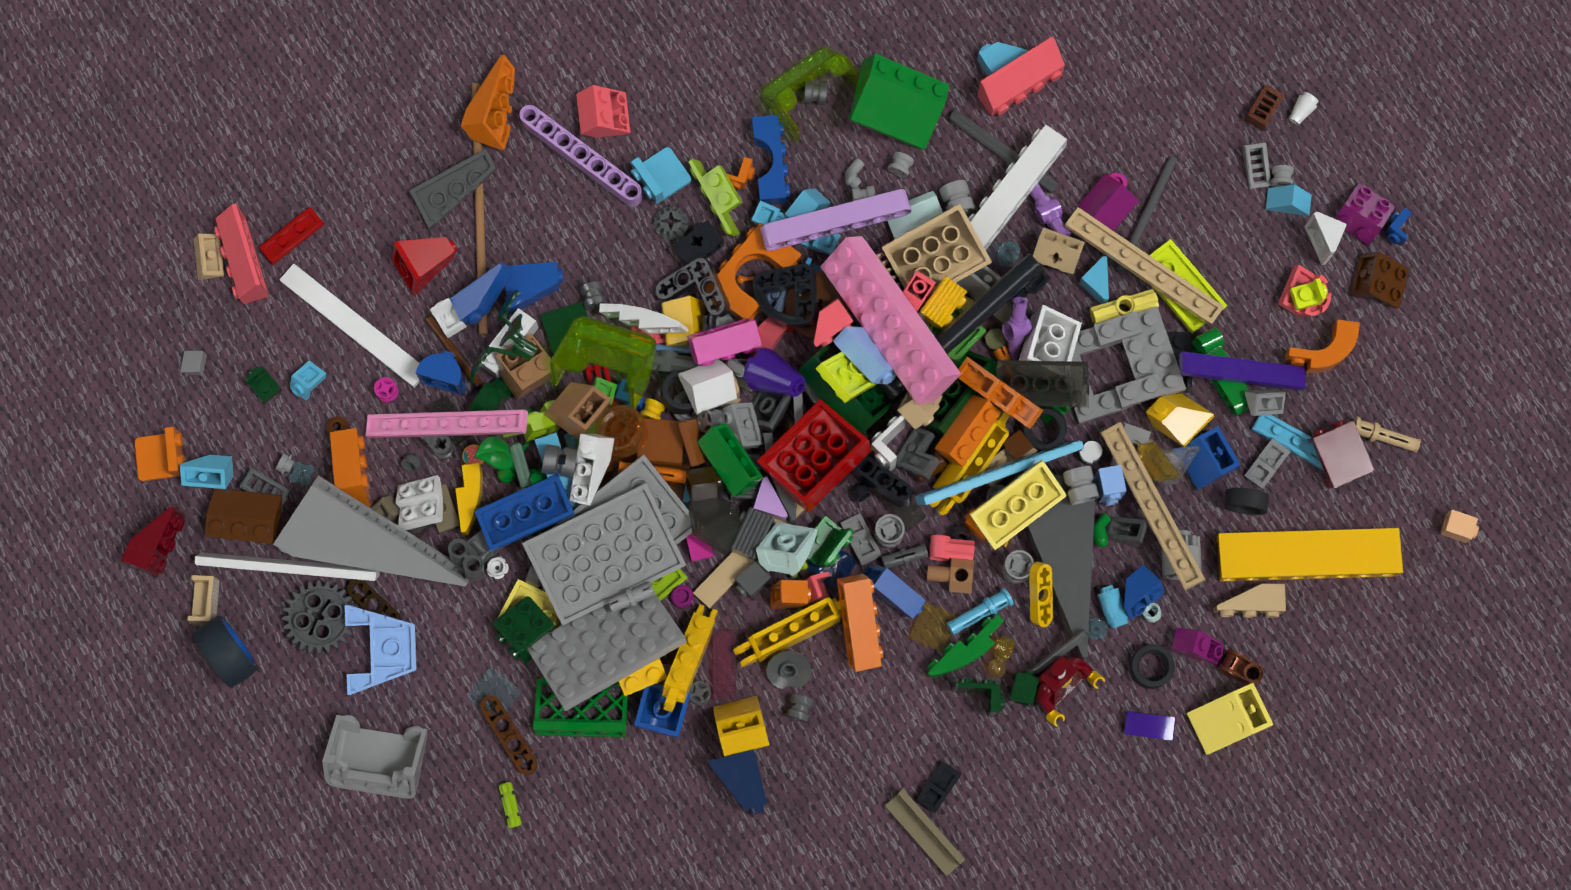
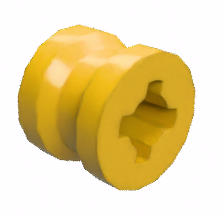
M645 398V407L640 411L639 416L644 419L661 420V412L666 407L659 401Z

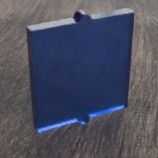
M842 549L839 550L838 554L840 556L832 566L828 565L827 567L817 568L809 562L806 569L813 575L829 571L830 576L823 580V582L838 591L837 579L849 577L858 562L857 559Z

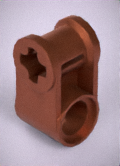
M1227 649V656L1224 662L1217 668L1224 675L1234 678L1245 685L1251 683L1257 685L1264 676V670L1259 664L1233 649ZM1247 670H1254L1257 673V679H1249Z

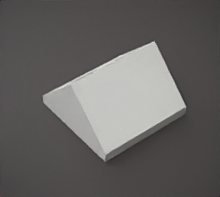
M1315 212L1304 227L1321 265H1325L1335 253L1347 224L1320 212Z
M719 359L714 360V363L711 365L698 366L678 374L696 415L704 410H711L737 399L733 371Z

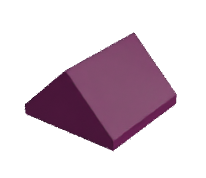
M1105 173L1077 207L1114 231L1137 205L1139 200L1123 184Z

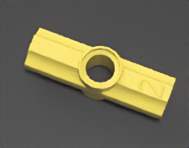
M1151 289L1131 296H1121L1118 300L1091 307L1089 310L1092 322L1095 325L1135 311L1138 313L1154 307L1159 308L1156 292ZM1119 305H1127L1130 311L1124 312L1120 310Z

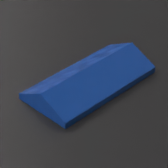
M558 474L475 510L491 552L575 515L568 494Z

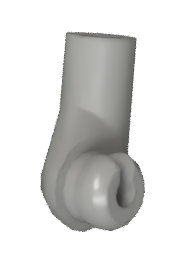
M858 158L854 160L845 172V183L847 186L850 185L851 188H857L861 183V180L856 176L863 168L864 163Z

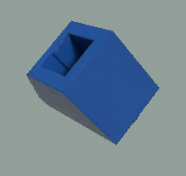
M1144 565L1126 579L1124 608L1129 620L1140 616L1146 607L1152 602L1158 601L1165 592L1162 581Z

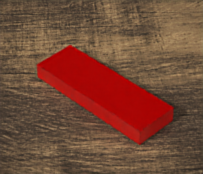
M309 207L258 248L274 265L325 224L313 209Z

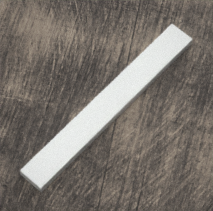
M293 264L279 279L282 284L414 388L420 382L416 375L417 367L420 364L418 361L298 266Z
M204 552L195 556V564L202 566L375 581L380 575L379 571L338 564Z

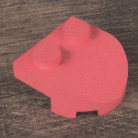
M1294 265L1278 305L1300 317L1315 316L1323 313L1331 301V293L1328 292L1326 285L1328 281L1321 274L1315 275L1301 265ZM1320 278L1321 283H1324L1327 289L1325 301L1320 305L1296 311L1289 290Z

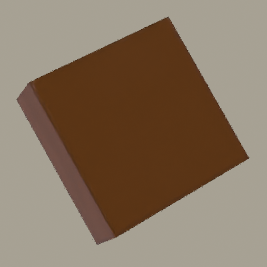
M1021 430L1005 440L1002 445L1014 461L1020 459L1034 448Z

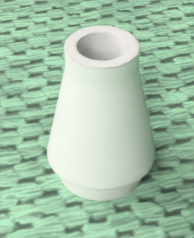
M1304 92L1302 95H1299L1288 119L1294 124L1300 125L1317 108L1319 101L1310 93Z

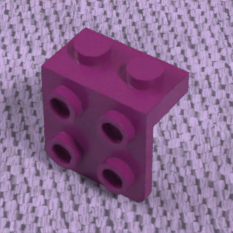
M1358 184L1334 219L1346 223L1345 231L1365 244L1370 245L1395 207L1389 200L1377 195L1369 187Z

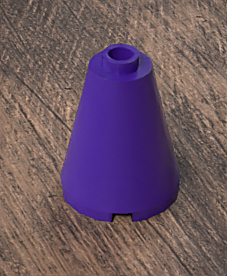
M766 347L760 348L755 351L757 354L754 357H750L747 360L744 368V381L748 383L747 386L750 389L797 397L804 391L805 378L774 350Z

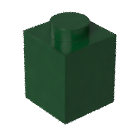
M1025 670L1023 673L1017 672L1010 697L1011 702L1033 708L1039 685V678L1036 677L1037 674Z

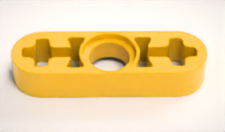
M1035 562L1029 571L1030 619L1035 625L1047 627L1053 619L1052 568L1048 564ZM1043 589V597L1039 600V593Z

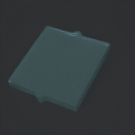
M489 668L483 678L476 682L477 686L468 697V700L480 707V703L485 697L495 696L501 701L506 711H508L510 708H513V703L522 690ZM490 700L486 702L488 706L485 710H491L494 718L504 715L502 710L500 713H497L495 710L496 701L493 703Z

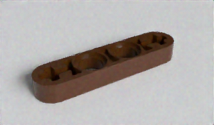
M485 697L480 703L481 711L514 765L524 775L533 774L538 767L537 759L508 712L497 697ZM489 700L492 703L496 701L495 710L497 713H500L501 710L504 715L497 716L493 721L490 719V717H494L493 712L485 710L488 706L486 702ZM501 719H506L510 724L506 732H500L497 729V722ZM514 738L519 739L522 743L521 749L517 752L509 749V742ZM525 749L528 754H524L525 758L528 761L533 760L530 771L526 768H521L524 763L520 757L517 761L514 756L522 754Z

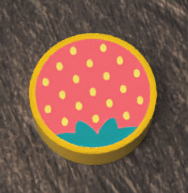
M469 445L464 449L462 458L466 465L480 463L482 465L485 462L474 458L479 447L478 445Z

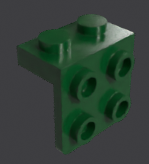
M529 596L524 597L492 622L497 632L495 634L497 640L502 645L506 643L509 646L508 652L515 660L520 659L524 664L532 659L527 649L554 628L553 621Z
M959 679V682L954 683L952 692L988 694V717H997L1003 711L1005 695H1001V684H996L995 680H982V683H972V679Z

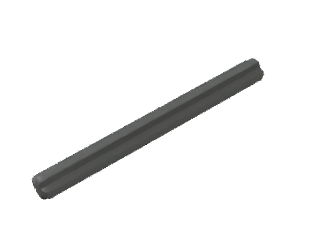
M954 110L949 117L951 122L1007 163H1016L1020 157L1016 152L961 112ZM1046 174L1038 182L1040 187L1049 193H1053L1058 186V183Z

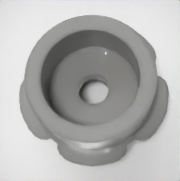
M283 453L275 469L280 471L281 475L284 472H290L295 462L291 460L292 455L288 456Z

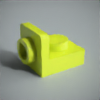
M1320 278L1289 290L1296 311L1320 305L1327 296L1326 286L1324 283H1321Z

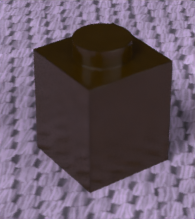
M713 466L686 470V488L691 502L718 498L721 478L720 475H716Z

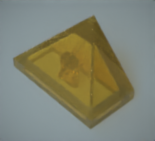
M1155 441L1138 446V455L1152 481L1164 482L1179 478L1180 473Z

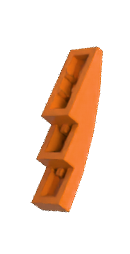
M966 357L958 370L961 375L958 378L1029 429H1031L1043 412L1037 405L970 358Z

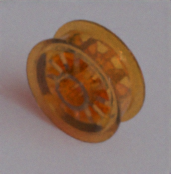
M617 405L609 408L600 416L596 424L595 434L614 438L612 456L628 457L643 447L648 437V427L636 409L628 405Z

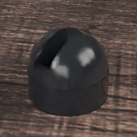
M863 483L856 484L852 488V495L857 503L867 499L872 493L868 486Z
M960 524V526L955 525L951 531V539L969 540L968 528L963 524Z

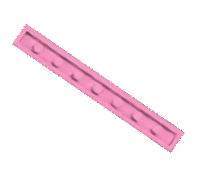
M495 410L370 414L367 416L365 436L368 438L526 434L528 411Z

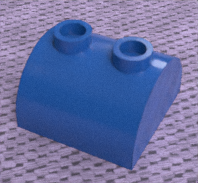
M442 351L441 354L429 355L418 365L416 375L422 384L464 396L466 391L465 377L457 364L458 360L454 359L455 355L453 353Z
M656 683L644 688L634 726L656 734L679 738L691 692L688 693L684 704L676 702L673 712L663 710L666 697L662 696L664 685Z

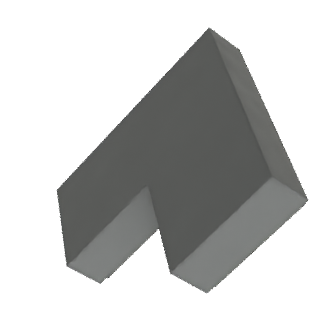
M919 427L914 429L897 455L896 467L929 480L940 462L936 457L925 453L935 435Z

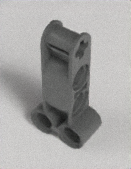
M480 530L467 542L463 539L452 540L448 546L449 558L454 565H463L465 577L474 582L484 576V563L505 546L491 552L483 531ZM457 549H462L465 551L461 555H455L453 553ZM472 565L479 566V569L476 571H470L468 568Z

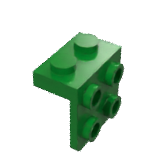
M823 516L814 528L818 530L807 560L817 568L827 567L828 565L832 566L840 556L838 554L839 550L842 547L846 548L852 541L853 537L851 534L854 532L851 528H840L827 516Z

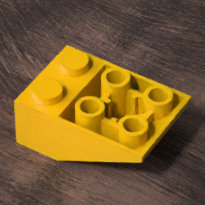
M757 695L713 706L724 757L769 746Z

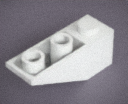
M580 434L570 501L591 505L611 461L614 438L598 434Z

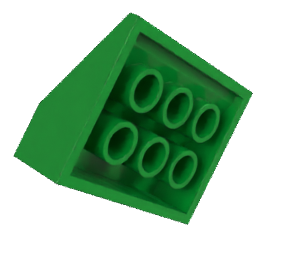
M873 54L862 61L849 121L918 149L925 150L945 106L949 84L878 54Z

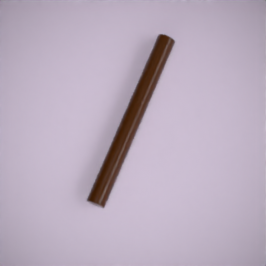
M432 315L426 318L427 324L448 352L455 355L454 359L458 360L457 364L470 380L471 366L450 338H447ZM475 373L473 385L476 389H479L484 384Z

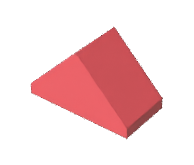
M768 317L758 327L762 346L756 347V350L763 347L774 350L787 331V327ZM754 351L748 354L754 357L757 352Z

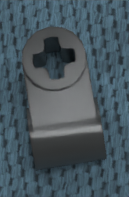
M448 436L421 437L438 458L447 459L454 452V446ZM443 444L446 448L442 450L439 445Z

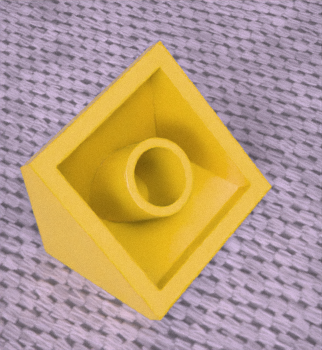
M686 296L661 304L663 315L682 323L689 329L688 333L665 334L666 346H689L687 336L702 332L703 314H706L705 302L692 296Z

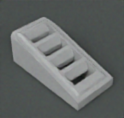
M1266 143L1242 146L1249 189L1271 186ZM1260 150V155L1250 156V152ZM1261 159L1262 161L1260 164L1251 165V160ZM1263 168L1264 172L1252 173V169ZM1254 177H1265L1264 181H1253Z

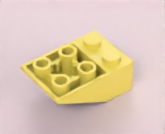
M1254 683L1186 713L1206 755L1273 725Z

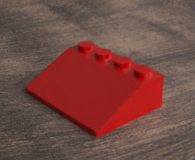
M820 399L757 460V463L798 505L809 513L872 450L869 440Z

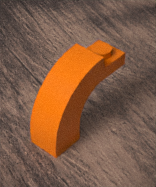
M1337 320L1333 325L1331 343L1327 348L1314 351L1290 347L1285 354V361L1291 362V365L1304 366V364H1307L1306 373H1319L1336 367L1354 348L1358 339L1360 323Z

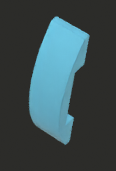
M760 201L751 221L757 225L760 223L765 225L787 219V217H785L784 213L780 212L779 208ZM834 234L798 245L831 255L841 235Z

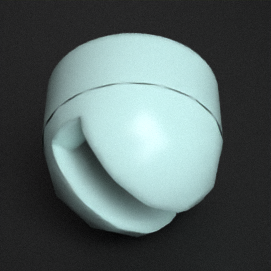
M1151 603L1146 607L1143 612L1145 620L1155 623L1161 618V609L1158 604ZM1151 610L1155 616L1152 617L1148 612Z

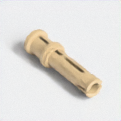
M1358 416L1354 419L1359 435L1368 438L1370 442L1378 440L1413 451L1414 453H1417L1420 447V439L1382 428L1377 422L1363 421Z

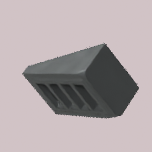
M251 468L239 489L257 492L256 490L263 481L266 484L260 493H266L271 485L274 488L270 494H276L277 490L282 491L280 495H282L283 504L291 490ZM254 477L258 478L253 488L248 487Z

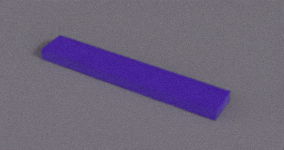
M1181 352L1179 354L1180 375L1295 390H1304L1306 388L1304 367L1190 352Z

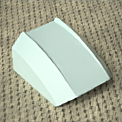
M934 191L909 200L912 212L908 215L888 220L894 239L942 213Z
M776 522L756 549L759 564L768 572L775 571L794 576L805 563L818 529Z

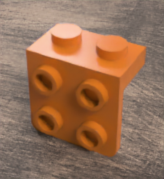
M174 427L165 428V434L139 437L135 440L137 471L140 481L145 482L181 476L180 465L185 463L181 447L184 444L182 433Z

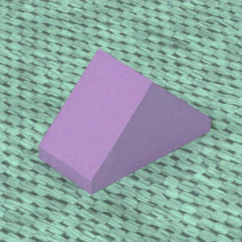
M764 477L754 509L776 520L785 522L788 520V514L768 477Z

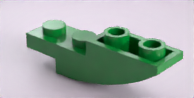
M998 614L994 618L989 616L981 625L984 629L978 635L974 632L965 641L968 644L967 646L960 640L956 644L951 642L943 650L945 653L944 657L940 661L936 658L927 667L930 670L927 676L929 678H936L948 675L975 662L994 646L995 642L989 637L999 628L1004 620Z

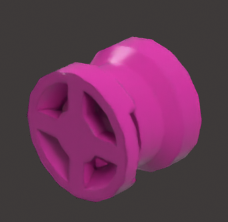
M380 378L374 385L375 394L381 401L389 403L397 398L399 390L391 378Z

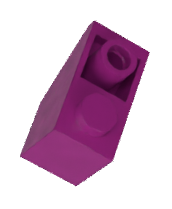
M1176 628L1171 650L1183 656L1219 666L1223 655L1224 643L1199 630Z

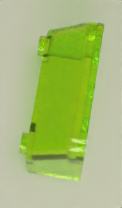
M829 47L818 49L766 84L762 90L764 102L774 115H778L779 121L783 122L784 128L795 142L799 141L800 128L788 112L794 109L797 103L794 93L802 89L806 81L812 82L829 70L837 76L845 74L855 89L857 87L860 73L845 55Z
M584 316L578 317L573 321L550 361L552 385L557 386L565 370L581 372L587 367L589 362L628 374L626 384L630 392V408L635 410L649 384L657 350L656 340L651 336Z

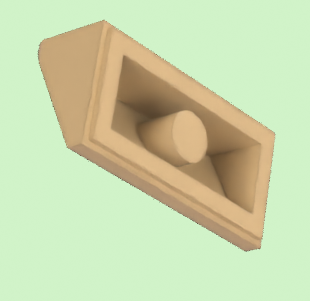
M197 234L194 238L198 280L224 276L220 249L221 241L216 234Z

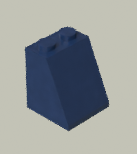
M754 749L709 761L713 773L745 813L750 812L751 816L764 813V808H768Z

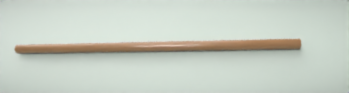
M478 83L472 84V99L480 88ZM473 140V153L475 155L482 151V143ZM483 183L475 189L477 279L486 273ZM487 314L478 322L479 335L488 334Z

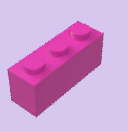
M750 317L687 336L693 362L698 365L701 364V366L711 365L714 363V360L720 358L722 360L734 358L735 354L743 352V354L756 351V347L762 346L756 320Z

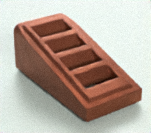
M1265 85L1244 121L1263 131L1285 95ZM1266 92H1268L1277 97L1278 99L1275 101L1272 98L1266 96L1265 94ZM1264 99L1270 102L1271 104H1273V107L1264 103L1261 100ZM1258 105L1264 107L1265 109L1269 110L1270 112L1267 113L1266 111L1260 109V108L1258 107ZM1256 111L1261 115L1265 116L1266 118L1263 119L1262 117L1256 115L1254 112Z

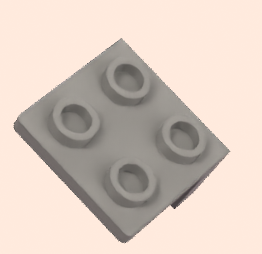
M752 402L730 404L721 410L725 415V423H727L744 449L758 448L764 445Z

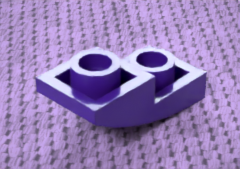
M1127 711L1124 734L1174 740L1176 717Z

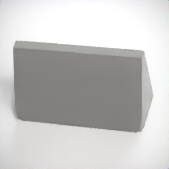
M1276 389L1245 391V397L1252 416L1283 414L1286 392Z

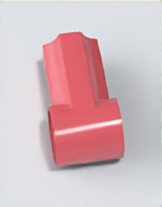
M931 535L929 559L937 561H948L952 558L973 560L975 541L951 539V537L945 535Z

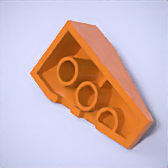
M501 55L466 108L461 127L472 140L499 150H505L510 134V125L506 123L507 113H512V106L509 105L508 98L509 94L513 93L515 68L505 55Z

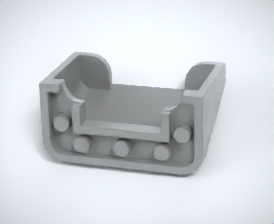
M336 715L322 761L326 783L337 788L410 799L415 797L428 736L427 729L412 726L405 730L404 735L362 729L355 717Z

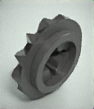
M672 205L665 208L662 207L655 214L653 222L657 234L667 240H675L684 235L689 224L687 214L680 207L677 208ZM670 215H672L674 221H677V223L673 224L672 230H670L668 223H665V221L669 220Z

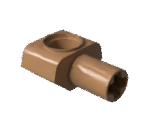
M952 558L951 567L928 565L927 581L949 583V592L972 594L974 560ZM959 570H964L968 574V578L963 582L955 578V574Z

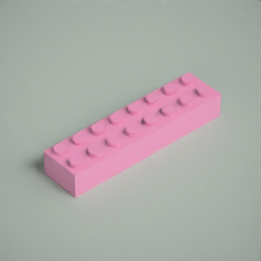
M863 236L846 237L820 266L915 402L918 405L935 402L961 375L960 371Z

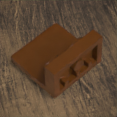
M1381 252L1360 254L1350 295L1355 298L1373 296L1395 309L1400 308L1409 268Z

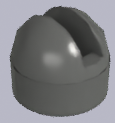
M410 453L404 457L401 466L407 472L415 473L420 467L421 459L418 455L414 456L413 453Z

